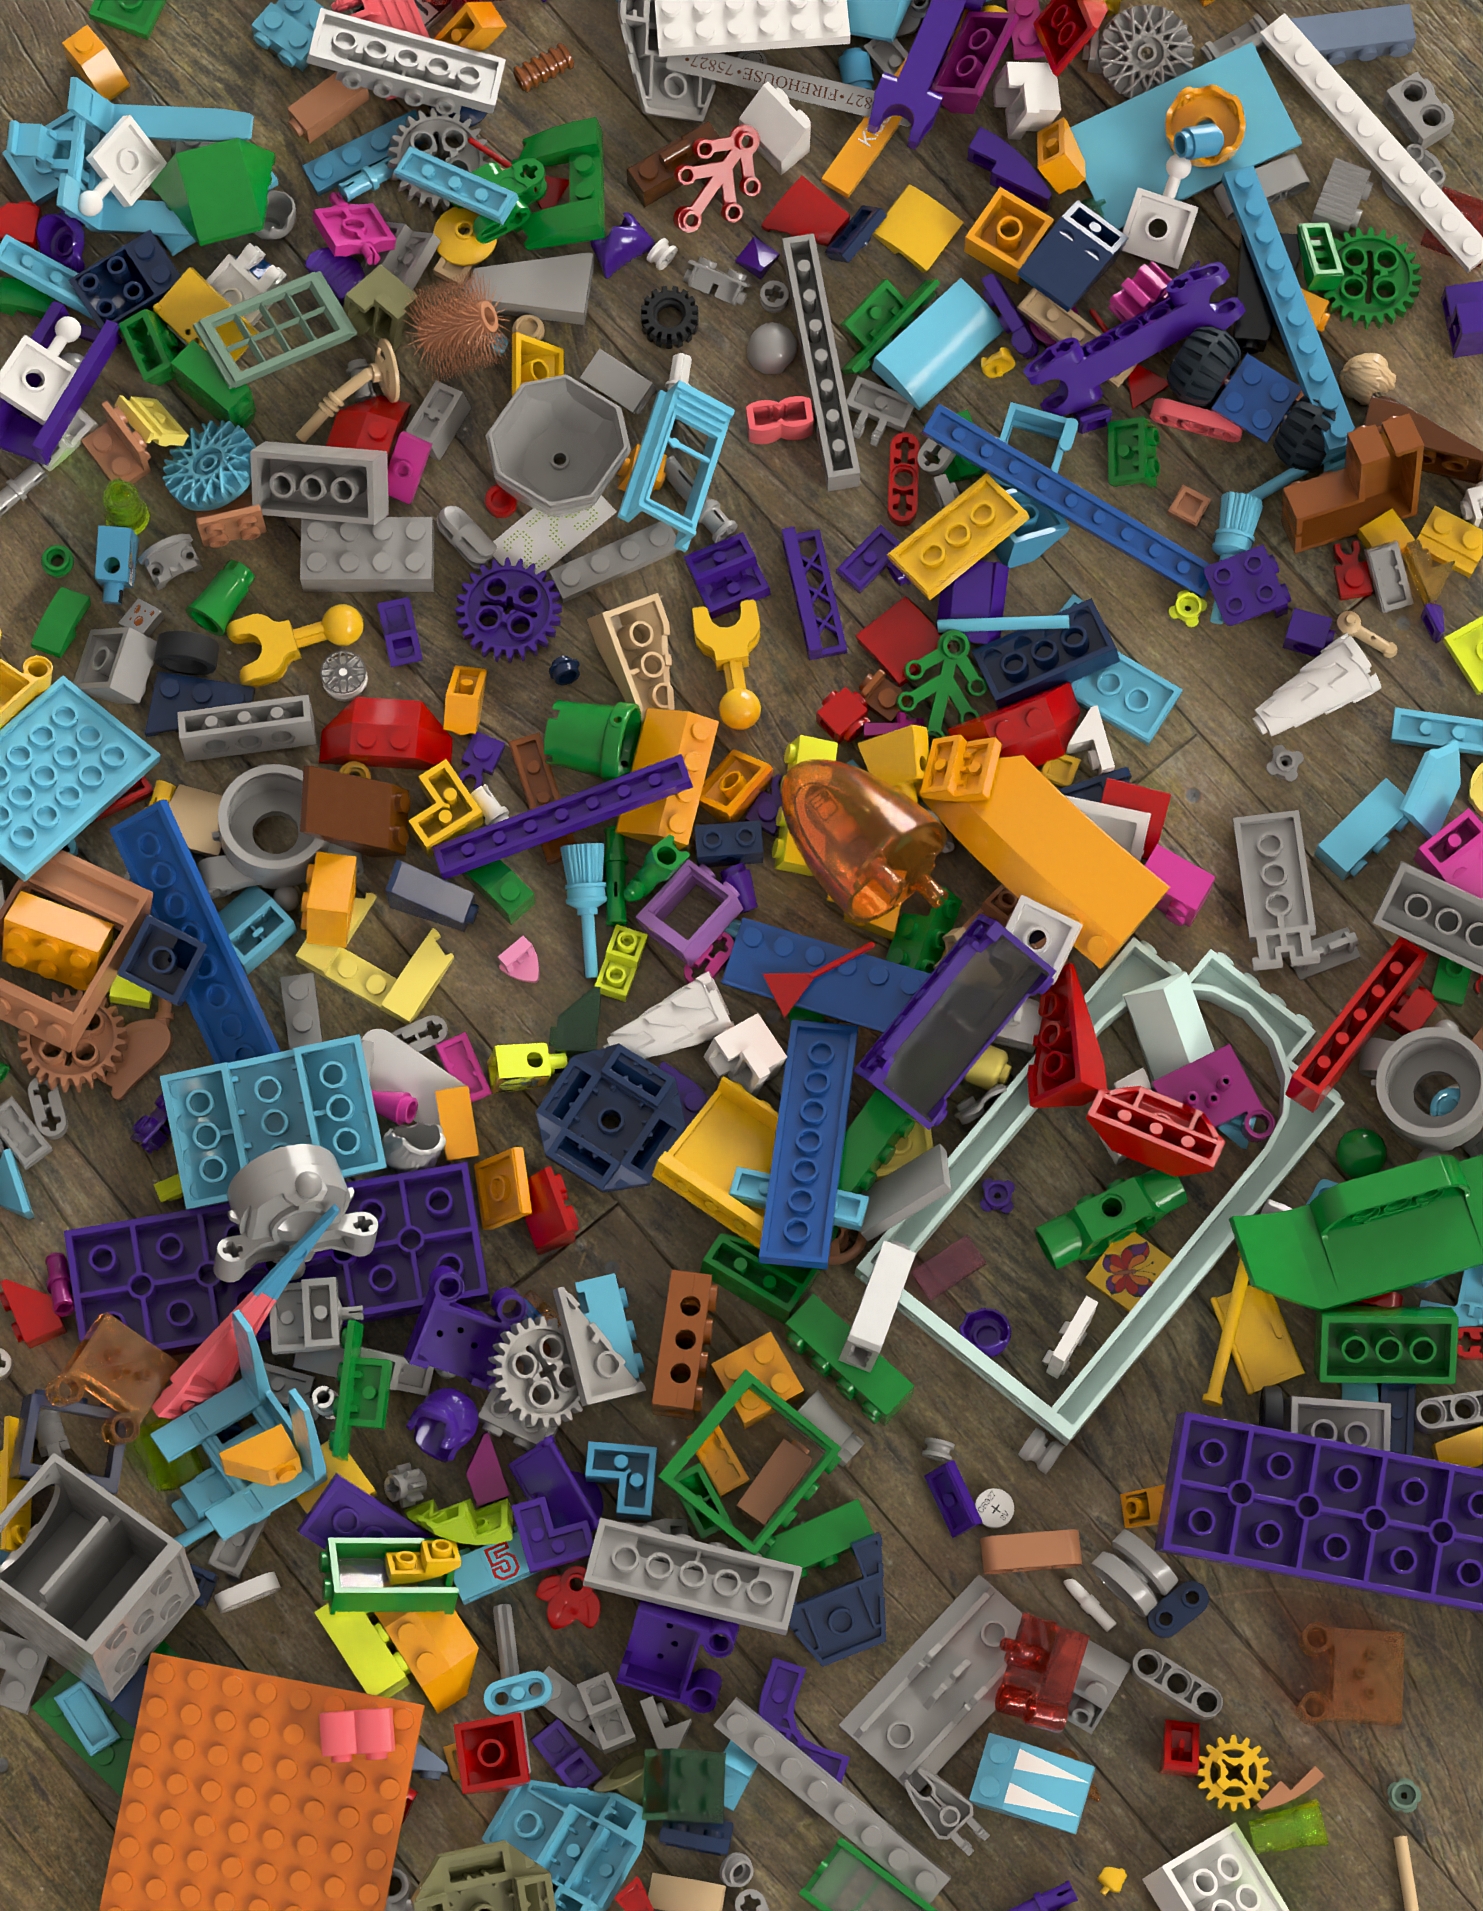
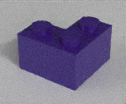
M1483 281L1446 286L1441 297V303L1453 358L1483 354Z

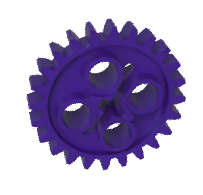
M506 557L504 566H499L498 562L494 559L492 561L493 569L488 570L482 564L480 565L482 575L478 576L472 572L469 574L472 585L462 583V590L466 594L457 595V602L463 605L455 608L456 615L462 617L457 621L458 628H466L462 633L464 640L473 638L471 641V648L473 650L482 646L483 657H486L492 651L494 652L496 662L499 661L502 654H506L509 663H512L514 654H518L520 659L525 661V651L529 650L536 656L538 655L537 644L545 648L548 647V641L545 636L555 638L556 630L552 626H559L561 624L560 618L555 615L562 613V605L555 603L560 600V593L551 592L555 588L553 580L544 583L547 577L545 570L537 575L535 574L536 566L534 563L525 569L523 567V559H519L516 566H511L509 557ZM496 586L505 589L501 596H492L488 592ZM525 594H533L537 597L530 604L523 603L520 600ZM482 602H485V603H488L489 605L481 606L480 604H481ZM508 606L514 607V610H511L509 614H504ZM536 614L537 617L531 618L529 615ZM485 617H494L498 620L491 627L481 624L482 619ZM517 624H525L529 627L528 631L523 634H517L512 629Z

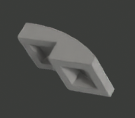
M609 1671L577 1684L604 1754L637 1741Z

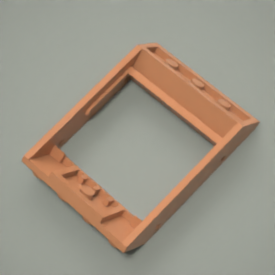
M60 850L28 880L24 882L19 878L0 909V947L3 944L4 918L20 891L32 894L34 891L76 911L114 924V929L121 932L74 1012L0 978V1019L70 1053L76 1047L117 977L116 974L147 914H151L153 892L64 850Z

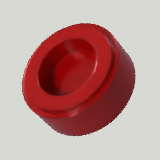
M498 484L488 489L485 495V506L492 516L506 518L515 512L518 505L517 499Z

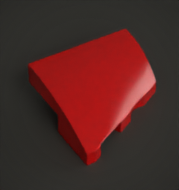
M801 175L762 222L761 228L767 232H770L771 229L790 234V237L814 233L816 244L828 247L850 221V214Z

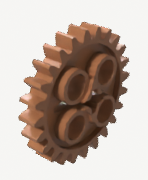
M67 988L64 991L63 998H59L55 992H52V1003L74 1012L84 995L83 990H78L76 996H71ZM104 997L89 1025L99 1024V1026L94 1030L84 1031L72 1051V1063L70 1066H66L70 1057L69 1052L24 1030H19L18 1035L22 1041L17 1044L19 1052L23 1053L20 1056L23 1065H28L29 1075L37 1073L36 1078L39 1084L48 1079L50 1090H53L58 1083L61 1084L63 1093L68 1091L70 1085H75V1089L79 1093L83 1083H87L91 1089H94L93 1080L96 1078L105 1083L104 1072L108 1071L115 1074L116 1068L113 1062L123 1063L124 1059L119 1051L127 1050L126 1041L123 1039L128 1038L126 1028H122L125 1025L123 1017L117 1016V1007L115 1005L109 1007L108 999ZM51 1051H61L56 1057L46 1056ZM84 1054L94 1055L87 1061L79 1060Z

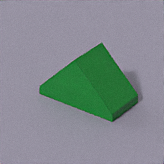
M701 1463L677 1475L675 1479L732 1524ZM678 1496L684 1512L701 1540L720 1531Z

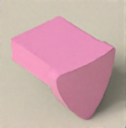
M522 936L498 956L501 963L499 968L503 973L516 980L537 983L539 981L538 957L532 943Z

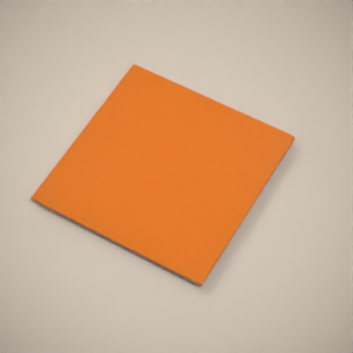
M151 1652L99 1911H385L425 1705ZM392 1707L395 1750L387 1752V1758L366 1760V1753L352 1754V1761L331 1763V1756L322 1757L320 1713Z

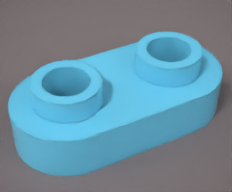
M526 1672L491 1683L485 1690L484 1703L486 1708L496 1716L523 1712L545 1705L552 1697L553 1685L551 1680L542 1672ZM536 1683L541 1684L542 1692L537 1696L531 1695L530 1687ZM501 1693L508 1694L509 1700L505 1705L497 1704V1696Z

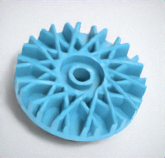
M221 420L220 427H217L213 421H209L207 426L202 423L203 432L198 434L194 428H191L190 435H188L184 446L175 445L177 449H170L173 460L164 459L167 466L163 467V470L167 476H163V480L166 482L165 486L180 505L194 511L218 509L234 501L250 485V451L256 448V445L239 425L235 427L232 422L227 421L225 423L223 420Z

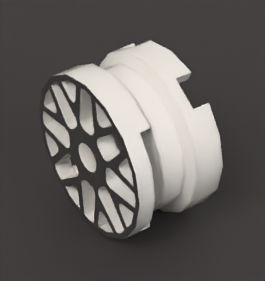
M336 651L327 656L322 663L321 679L324 690L330 697L337 701L347 702L362 695L361 693L367 687L368 677L365 664L359 655L352 651Z

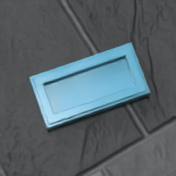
M78 1681L54 1697L91 1757L121 1738L97 1698L84 1681Z

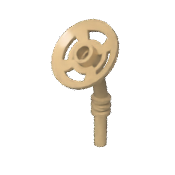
M381 338L378 341L375 363H370L369 367L363 369L334 392L330 391L328 393L329 398L326 396L323 398L324 403L320 402L318 404L319 409L295 434L298 439L306 443L328 417L335 415L333 411L338 412L340 410L338 406L342 407L344 405L343 400L370 380L372 383H379L383 394L389 402L394 403L398 401L400 395L399 371L393 348L387 338ZM381 350H382V352H383V354H384V356H385V360H384V358L381 356Z

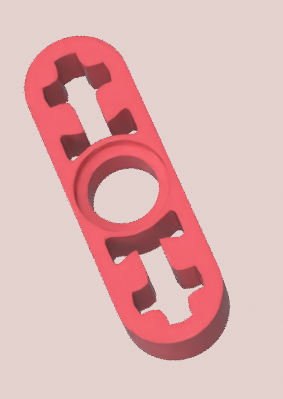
M1157 398L1154 400L1150 412V418L1163 425L1227 442H1239L1241 440L1243 429L1211 410L1170 399Z

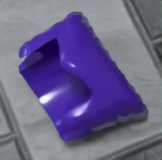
M628 212L623 213L624 220L620 226H613L610 234L605 238L590 240L591 247L600 263L605 279H609L613 273L620 270L626 263L631 262L632 259L650 252L656 244L635 217Z
M329 247L314 251L308 255L305 261V267L309 274L314 271L315 273L321 271L342 307H344L345 295L365 278L363 268L352 256H334Z

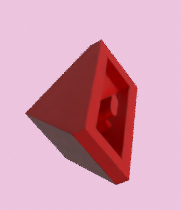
M1165 1719L1159 1773L1192 1778L1198 1774L1200 1723Z

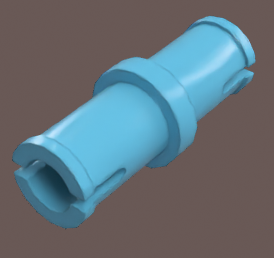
M389 156L371 167L367 165L361 168V173L343 183H339L338 189L345 201L348 203L370 189L374 191L380 187V183L391 178L395 169L387 168V164L393 157Z

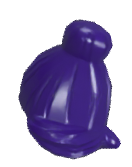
M61 209L60 213L44 215L39 220L36 229L40 253L77 273L84 271L85 263L82 258L85 234L82 228L84 223L76 218L69 217L63 209Z

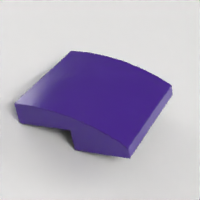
M743 532L684 556L688 571L704 606L708 608L711 619L740 608L741 601L751 599L757 601L771 595L770 587L757 564L756 556Z

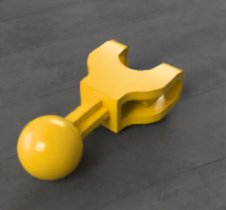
M754 599L741 601V617L735 625L728 628L719 627L714 624L709 616L708 608L702 606L692 609L696 647L715 662L716 671L724 670L727 693L722 697L719 704L720 717L728 727L735 730H745L752 727L758 721L761 713L759 699L746 688L743 670L744 667H749V653L757 646L760 640V621Z
M338 604L326 611L322 621L297 629H293L289 620L276 622L268 616L256 613L230 622L227 625L226 632L228 638L233 643L255 642L262 646V653L259 658L243 666L239 674L241 685L257 688L278 682L286 673L291 662L302 659L299 648L325 640L338 646L350 645L359 639L363 632L364 624L362 616L357 609L347 604Z

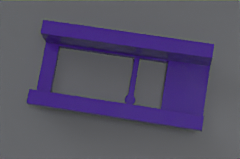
M52 301L31 336L32 340L46 349L57 336L55 333L56 323L63 317H70L63 304ZM107 320L101 330L80 323L81 334L79 338L93 344L44 425L21 416L22 411L0 397V449L46 466L49 465L52 460L50 456L117 344H121L123 341L118 333V323ZM29 373L25 377L28 385L37 388L42 381V378L36 373Z

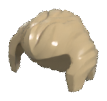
M1364 353L1348 360L1339 374L1338 383L1341 386L1342 392L1347 397L1354 398L1360 402V405H1369L1371 396L1374 393H1387L1395 388L1396 375L1388 368V362L1382 355Z

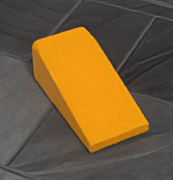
M468 1085L436 1090L440 1125L446 1139L444 1147L446 1160L480 1155Z

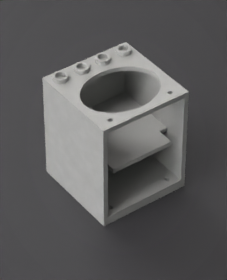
M53 1453L0 1514L1 1533L12 1517L32 1496L44 1487L55 1484L52 1500L40 1522L31 1528L26 1536V1541L20 1548L12 1551L5 1562L0 1565V1620L112 1702L150 1657L151 1652L155 1651L199 1598L200 1592L183 1545L56 1453Z

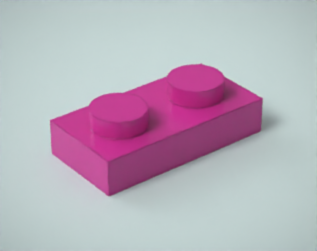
M1006 0L1007 12L1016 13L1019 16L1011 36L1014 60L1045 57L1044 50L1033 25V22L1040 15L1039 1Z

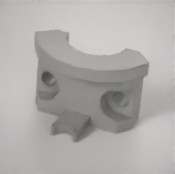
M178 534L165 538L150 546L138 558L141 565L145 564L157 590L165 588L166 584L179 574L189 571L196 573L203 570L202 564L191 545L193 539L190 534ZM190 555L194 556L192 559H187Z

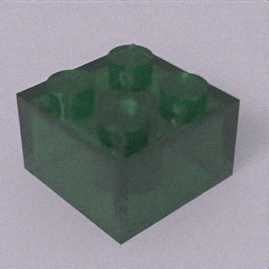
M676 1748L645 1749L642 1820L695 1825L723 1824L726 1753Z

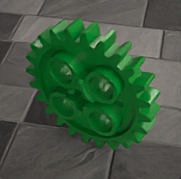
M1358 227L1353 238L1346 231L1343 233L1342 242L1334 238L1344 277L1337 289L1317 290V292H1327L1323 298L1328 300L1329 303L1332 302L1329 313L1333 314L1338 310L1342 312L1340 322L1350 317L1352 318V327H1355L1360 320L1363 321L1364 328L1368 330L1370 322L1374 321L1378 329H1380L1383 319H1386L1392 325L1396 319L1395 314L1403 318L1406 314L1405 307L1412 309L1415 302L1413 298H1417L1420 291L1416 286L1420 285L1422 280L1421 276L1415 274L1419 272L1421 266L1420 264H1411L1415 259V252L1405 254L1408 246L1407 242L1399 246L1396 244L1398 235L1395 234L1390 239L1385 238L1386 230L1383 229L1379 236L1374 235L1373 227H1369L1367 235H1363ZM1368 252L1372 254L1370 279L1373 282L1370 288V304L1365 302L1367 276L1365 272L1368 266ZM1353 258L1358 260L1361 265L1351 266L1346 260ZM1386 260L1392 264V267L1384 268L1379 265L1378 261ZM1345 289H1356L1360 295L1350 296L1345 292ZM1386 290L1392 297L1383 298L1379 296L1377 291Z

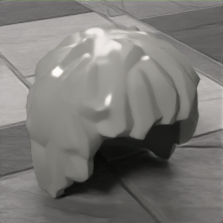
M423 1122L409 1127L400 1125L395 1127L394 1130L390 1128L388 1132L384 1133L382 1138L386 1164L393 1170H396L398 1174L433 1168L441 1154V1150L446 1144L441 1126L438 1124L429 1126Z

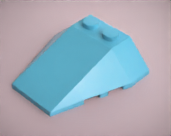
M530 1780V1783L508 1792L484 1833L482 1840L486 1844L506 1840L551 1873L556 1911H607L642 1850L648 1810L618 1793H597L587 1788H571L559 1786L555 1783Z

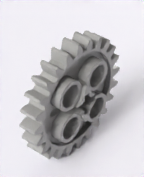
M431 108L428 117L421 110L418 111L417 121L408 116L405 121L407 127L403 125L398 126L396 132L399 136L393 135L390 141L395 147H389L387 152L388 156L393 157L387 164V168L396 169L409 146L416 148L413 143L415 141L426 143L429 149L423 152L435 156L437 144L433 133H436L439 139V159L472 172L488 164L485 161L489 159V156L468 143V138L470 137L484 146L488 142L487 139H477L481 131L480 128L472 131L469 129L472 121L470 118L461 123L459 122L460 113H456L453 118L443 114L437 116L434 108ZM453 138L457 140L460 147H449L445 139ZM394 172L392 173L391 180H401L395 176ZM401 180L397 190L398 192L405 189L409 190L406 200L410 201L416 196L419 198L418 207L420 208L427 201L430 202L431 211H434L437 203L441 204L444 212L448 210L450 201Z
M544 1316L535 1318V1321L532 1318L522 1320V1325L520 1323L512 1324L510 1326L511 1332L507 1331L500 1334L504 1343H496L492 1346L499 1355L488 1358L491 1363L496 1365V1369L487 1371V1375L496 1377V1382L492 1383L489 1389H499L500 1394L496 1396L494 1401L505 1400L506 1405L502 1412L508 1413L514 1410L513 1421L518 1422L525 1418V1427L534 1426L537 1422L538 1428L543 1429L547 1428L549 1424L552 1427L561 1425V1420L564 1422L571 1421L573 1419L571 1412L579 1413L583 1409L579 1404L581 1400L562 1325L558 1327L557 1318L549 1319L546 1323ZM544 1341L549 1344L551 1349L549 1357L544 1354L542 1349ZM517 1358H519L524 1365V1371L522 1374H520L517 1371L515 1366ZM543 1368L544 1373H542L540 1377L539 1372H541ZM561 1371L567 1376L566 1387L559 1380ZM534 1388L539 1391L541 1396L539 1404L532 1397Z

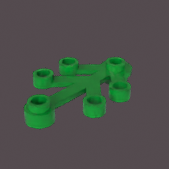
M950 630L943 633L938 639L936 650L919 660L907 662L903 668L904 676L908 680L914 681L921 678L926 669L943 661L940 674L911 692L907 691L899 694L896 698V707L902 712H909L916 707L918 702L935 693L927 725L928 736L934 739L945 737L941 731L948 697L959 713V724L965 722V713L972 714L973 718L979 717L978 712L970 707L953 678L956 665L967 681L965 690L969 696L979 697L987 690L986 681L978 676L967 657L970 650L969 640L965 634L958 630ZM949 641L957 644L958 649L956 653L948 650ZM911 664L919 668L917 676L910 674L909 667ZM973 681L980 683L981 690L979 693L972 690L971 684ZM903 696H908L911 699V706L909 708L902 705L901 699Z

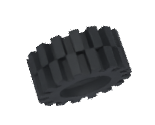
M661 286L662 291L659 293L657 289L651 291L652 296L649 297L647 295L644 299V305L641 306L642 331L644 334H647V339L650 342L656 341L657 347L661 348L662 344H666V349H672V344H677V347L680 348L683 346L684 340L689 343L692 340V334L695 335L699 322L698 306L695 305L693 296L688 297V291L685 289L682 292H678L677 286H673L672 290H667V286ZM673 307L679 310L682 314L681 322L671 328L662 326L657 320V315L662 309Z

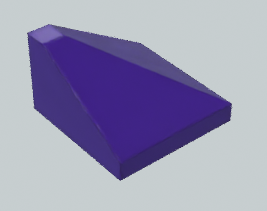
M753 237L735 262L761 280L779 258L780 254L756 237Z
M1429 603L1425 605L1421 619L1433 642L1438 643L1445 632L1443 609L1441 605Z

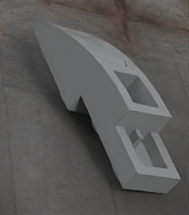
M341 1346V1350L295 1353L292 1367L337 1378L338 1366L340 1362H343L345 1349ZM361 1346L360 1357L388 1359L393 1361L390 1381L391 1390L428 1396L434 1367L428 1366L425 1369L413 1364L410 1365L403 1355Z

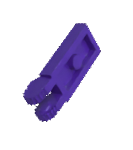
M988 274L981 279L986 287L982 291L984 297L992 308L997 306L1002 315L998 317V320L1007 334L1013 333L1011 343L1016 348L1015 350L1023 355L1024 358H1035L1039 352L1035 338L1019 311L1016 310L1017 308L1001 280L994 274Z

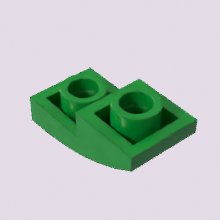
M0 277V312L14 316L18 310L42 319L52 301L55 300L17 278Z
M61 587L44 613L31 642V647L61 658L76 637L75 627L91 606L90 596Z

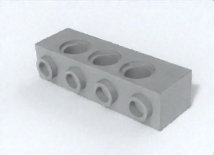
M309 695L178 712L179 740L186 762L316 744L315 722Z

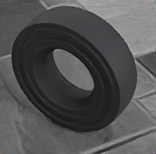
M1263 1386L1260 1396L1259 1426L1283 1431V1392L1281 1387Z

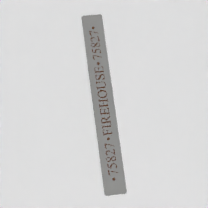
M720 53L668 56L667 69L758 91L766 82H769L775 89L777 87L782 89L787 97L866 117H870L872 112L874 90ZM902 118L899 122V125L907 127L911 125L905 118Z

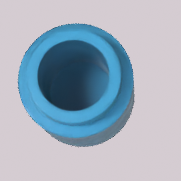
M861 48L845 50L843 55L838 58L842 83L872 90L874 79L869 53L862 51Z
M1213 123L1185 127L1181 132H1177L1174 137L1176 154L1180 158L1185 157L1187 160L1216 156L1224 145V135Z

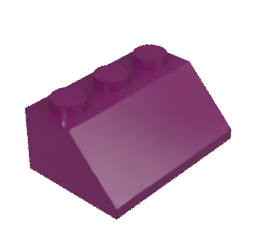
M968 11L930 89L944 95L942 105L950 113L974 114L1019 19L1016 13Z

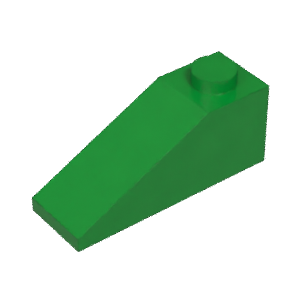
M500 859L462 873L510 925L536 904L535 896L531 889Z

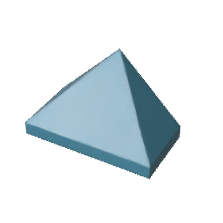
M9 1148L3 1150L0 1158V1206L29 1220L35 1217L15 1156Z

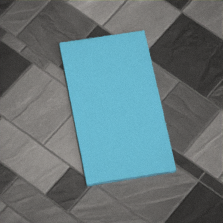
M1252 42L1070 127L1085 160V182L1104 220L1118 230L1123 229L1137 188L1163 195L1169 177L1166 171V163L1172 155H1175L1166 138V114L1178 93L1186 87L1201 88L1214 84L1226 92L1236 95L1243 106L1246 127L1241 147L1228 161L1212 167H1196L1192 165L1190 174L1180 181L1175 200L1183 201L1221 183L1223 172L1252 165L1255 167L1302 145L1301 137L1298 136L1256 51V46ZM1204 120L1199 122L1197 126L1211 124L1212 122Z

